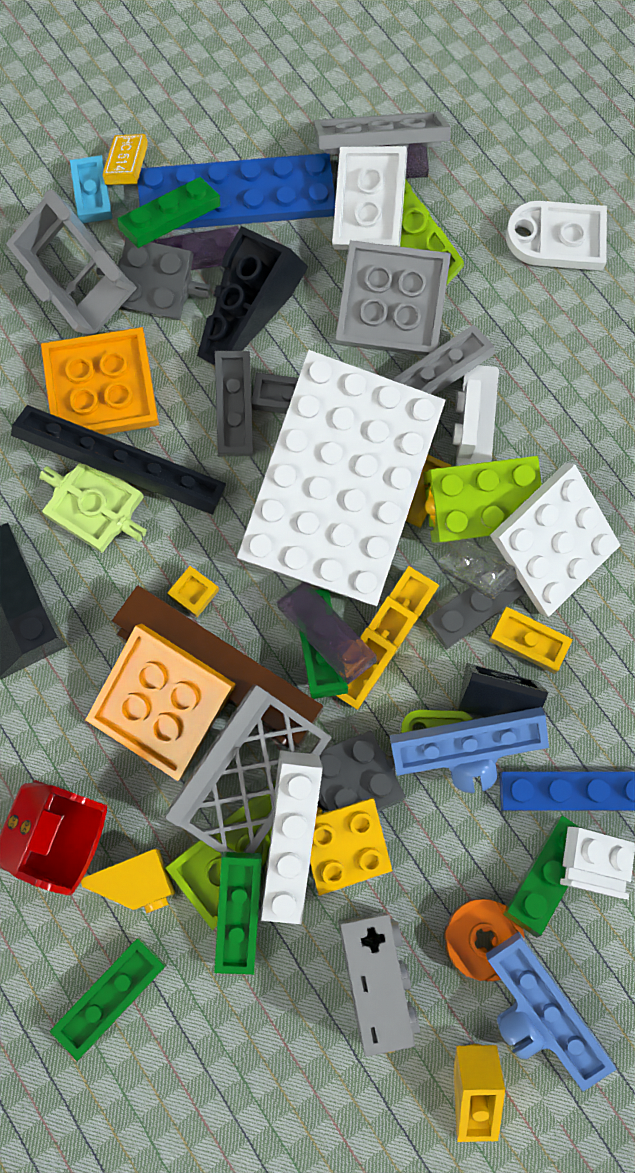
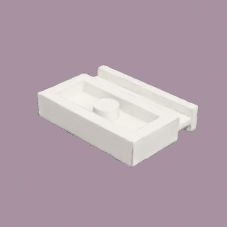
M568 827L563 859L566 874L565 879L561 878L560 884L629 900V894L625 893L626 881L631 882L635 843L578 827Z

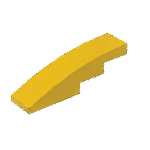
M407 567L390 596L386 598L374 619L366 627L345 660L344 668L348 693L336 695L357 710L360 708L439 588V584L414 568Z

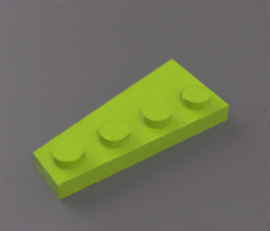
M405 179L400 247L451 253L447 286L465 266L464 261Z

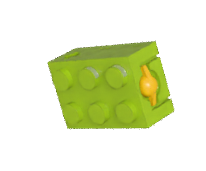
M538 456L444 467L423 472L424 485L428 484V488H425V508L428 513L429 526L433 527V530H430L431 542H447L490 536L542 485Z

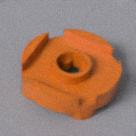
M473 899L460 905L451 914L444 929L445 948L452 964L464 975L478 981L501 980L488 962L486 953L517 932H520L524 938V929L503 915L507 907L506 905L491 899ZM479 929L484 932L491 930L494 934V937L490 940L493 947L488 951L483 946L478 949L475 946L474 942L477 940L476 932Z

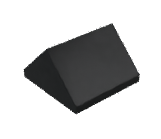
M466 663L458 711L485 718L543 707L546 702L548 691L538 681Z

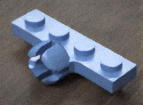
M542 707L389 735L397 776L442 767L449 768L454 786L467 793H475L473 777L480 776L482 792L493 786L497 780L496 762L499 758L549 748L546 716Z
M517 932L486 953L488 962L516 999L511 1007L500 1013L497 1017L500 1033L507 1045L515 1047L512 1052L520 1059H529L542 1049L552 1050L583 1092L617 1070L613 1060L520 932Z

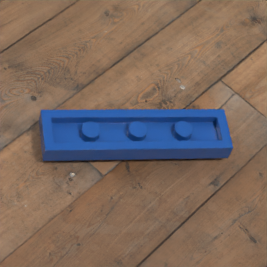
M635 772L499 773L501 811H635Z

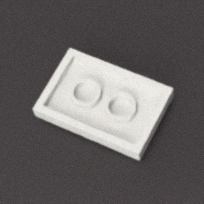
M406 146L340 147L332 239L334 250H348L350 240L400 247L408 153Z

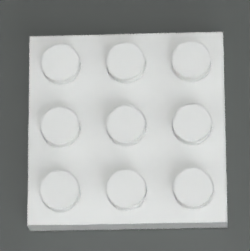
M566 462L490 535L538 612L547 617L620 546L576 465Z

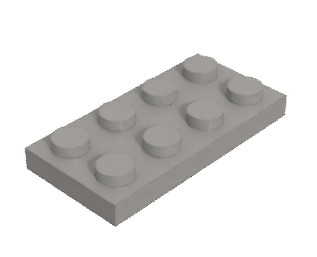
M439 111L313 120L314 135L319 150L325 149V153L328 154L340 153V147L389 145L406 146L408 148L411 143H421L424 147H437L441 145V141H450L451 127Z

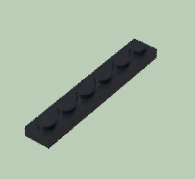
M29 405L24 408L12 424L11 436L211 515L214 514L225 490L226 483Z

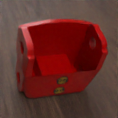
M34 779L32 783H24L18 790L0 833V868L35 887L72 896L82 881L97 849L108 805Z

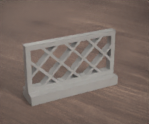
M253 684L165 811V819L177 827L181 826L221 854L222 852H235L227 846L225 831L248 827L250 842L243 852L254 853L273 825L275 787H273L270 765L279 763V758L268 760L265 738L287 734L290 752H295L292 733L309 730L319 737V740L311 752L306 753L320 755L332 737L262 688ZM271 704L283 712L286 729L263 733L261 717ZM289 717L301 726L291 728ZM257 724L259 734L249 736ZM260 739L264 761L241 765L239 749L243 743ZM235 756L237 766L227 768ZM265 767L268 788L246 792L242 771ZM238 772L241 794L218 798L216 783L221 775ZM213 788L214 799L204 801ZM270 794L272 809L267 817L251 820L247 798ZM243 799L246 821L223 825L220 804ZM216 805L218 827L201 829L190 821L199 808ZM261 824L259 829L253 835L252 826ZM220 833L222 842L211 834Z

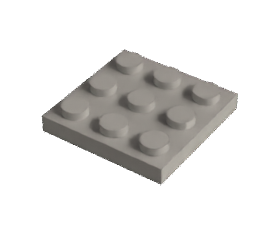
M350 240L335 340L336 344L424 356L435 351L438 348L451 253Z

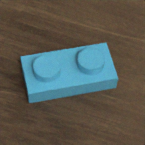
M102 155L70 160L79 220L82 223L113 219L108 185H105L102 176L105 167Z

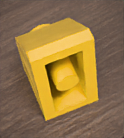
M153 849L86 876L81 881L82 887L132 910L144 907L146 914L169 905L167 897L176 894L169 873L165 869L166 865L160 849Z
M469 1044L467 1046H456L454 1092L457 1142L498 1141L505 1085L497 1045Z

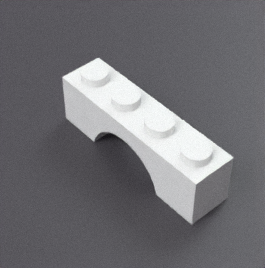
M280 751L271 841L264 869L260 899L261 921L302 923L323 769L319 755Z

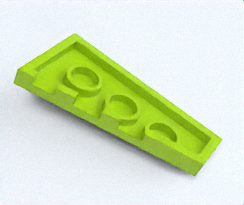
M276 779L272 781L273 787L276 786ZM270 794L252 797L248 800L251 820L267 817L272 809ZM244 805L225 818L223 825L246 821ZM261 824L252 826L253 835L259 829ZM248 827L225 831L227 846L235 852H243L250 842ZM272 827L254 852L262 853L261 867L268 858ZM220 833L211 834L222 842ZM199 839L167 864L165 869L213 931L217 926L222 854Z

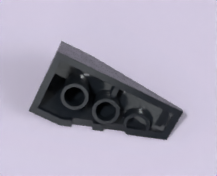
M243 226L238 230L224 255L221 265L225 269L220 285H216L213 295L216 298L213 314L206 320L197 354L199 358L214 366L215 351H243L290 299L308 269V266L291 248Z
M8 522L0 526V680L67 647Z

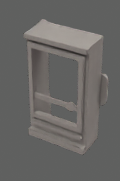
M53 190L45 192L42 201L6 243L28 271L25 275L27 284L41 301L48 302L51 300L75 331L90 336L95 335L137 289L134 283L129 281L70 209V205L64 202ZM64 225L68 227L92 257V260L78 276L67 284L66 289L39 257V254ZM97 264L105 275L78 305L70 293L77 290V285Z

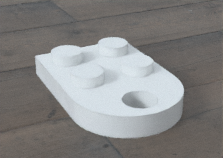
M531 201L518 207L509 219L506 229L507 245L518 259L531 265L603 271L606 265L607 206L550 201ZM524 227L531 232V235L527 237L520 236L516 233L515 229Z

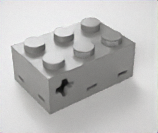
M385 912L338 921L358 1033L365 1057L416 1047L413 1034L420 1033V1026L415 1006L412 1007L411 1002L406 1001L404 990L411 989V981L407 964H403L402 960L398 961L396 947L403 946L398 921L390 920V915ZM370 927L377 934H380L379 938L374 939V946L371 948L366 946L364 941H361V938L367 936V929Z

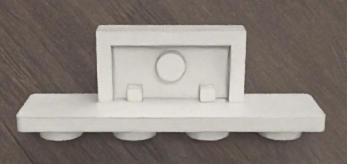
M478 365L463 376L462 392L458 391L455 404V412L460 413L459 424L455 423L452 436V445H457L455 466L492 461L499 375L497 367Z

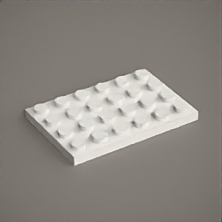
M308 350L237 559L374 607L377 606L445 399Z

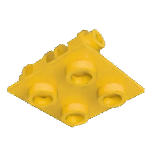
M373 797L323 813L322 809L317 807L310 866L319 896L392 871Z

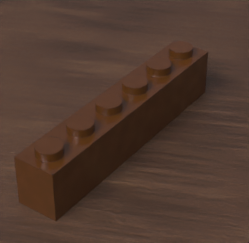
M139 585L135 587L111 620L119 630L116 635L127 643L135 626L142 623L236 683L223 707H226L228 703L238 707L252 685L256 684L312 724L316 723L323 712L324 706ZM270 704L261 717L262 725L271 731L286 729L283 712ZM289 717L291 728L301 726ZM305 730L292 733L294 746L299 748L310 731ZM287 734L271 737L287 749L289 748Z

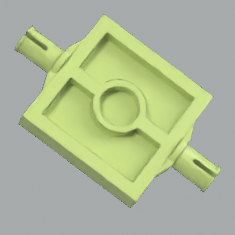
M78 463L75 469L64 477L49 466L44 468L46 473L41 471L39 478L55 487L52 499L42 510L44 516L97 551L103 553L113 538L120 534L121 531L134 538L137 542L142 540L141 535L145 536L147 529L130 520L133 511L144 498L143 494L125 481L81 463Z

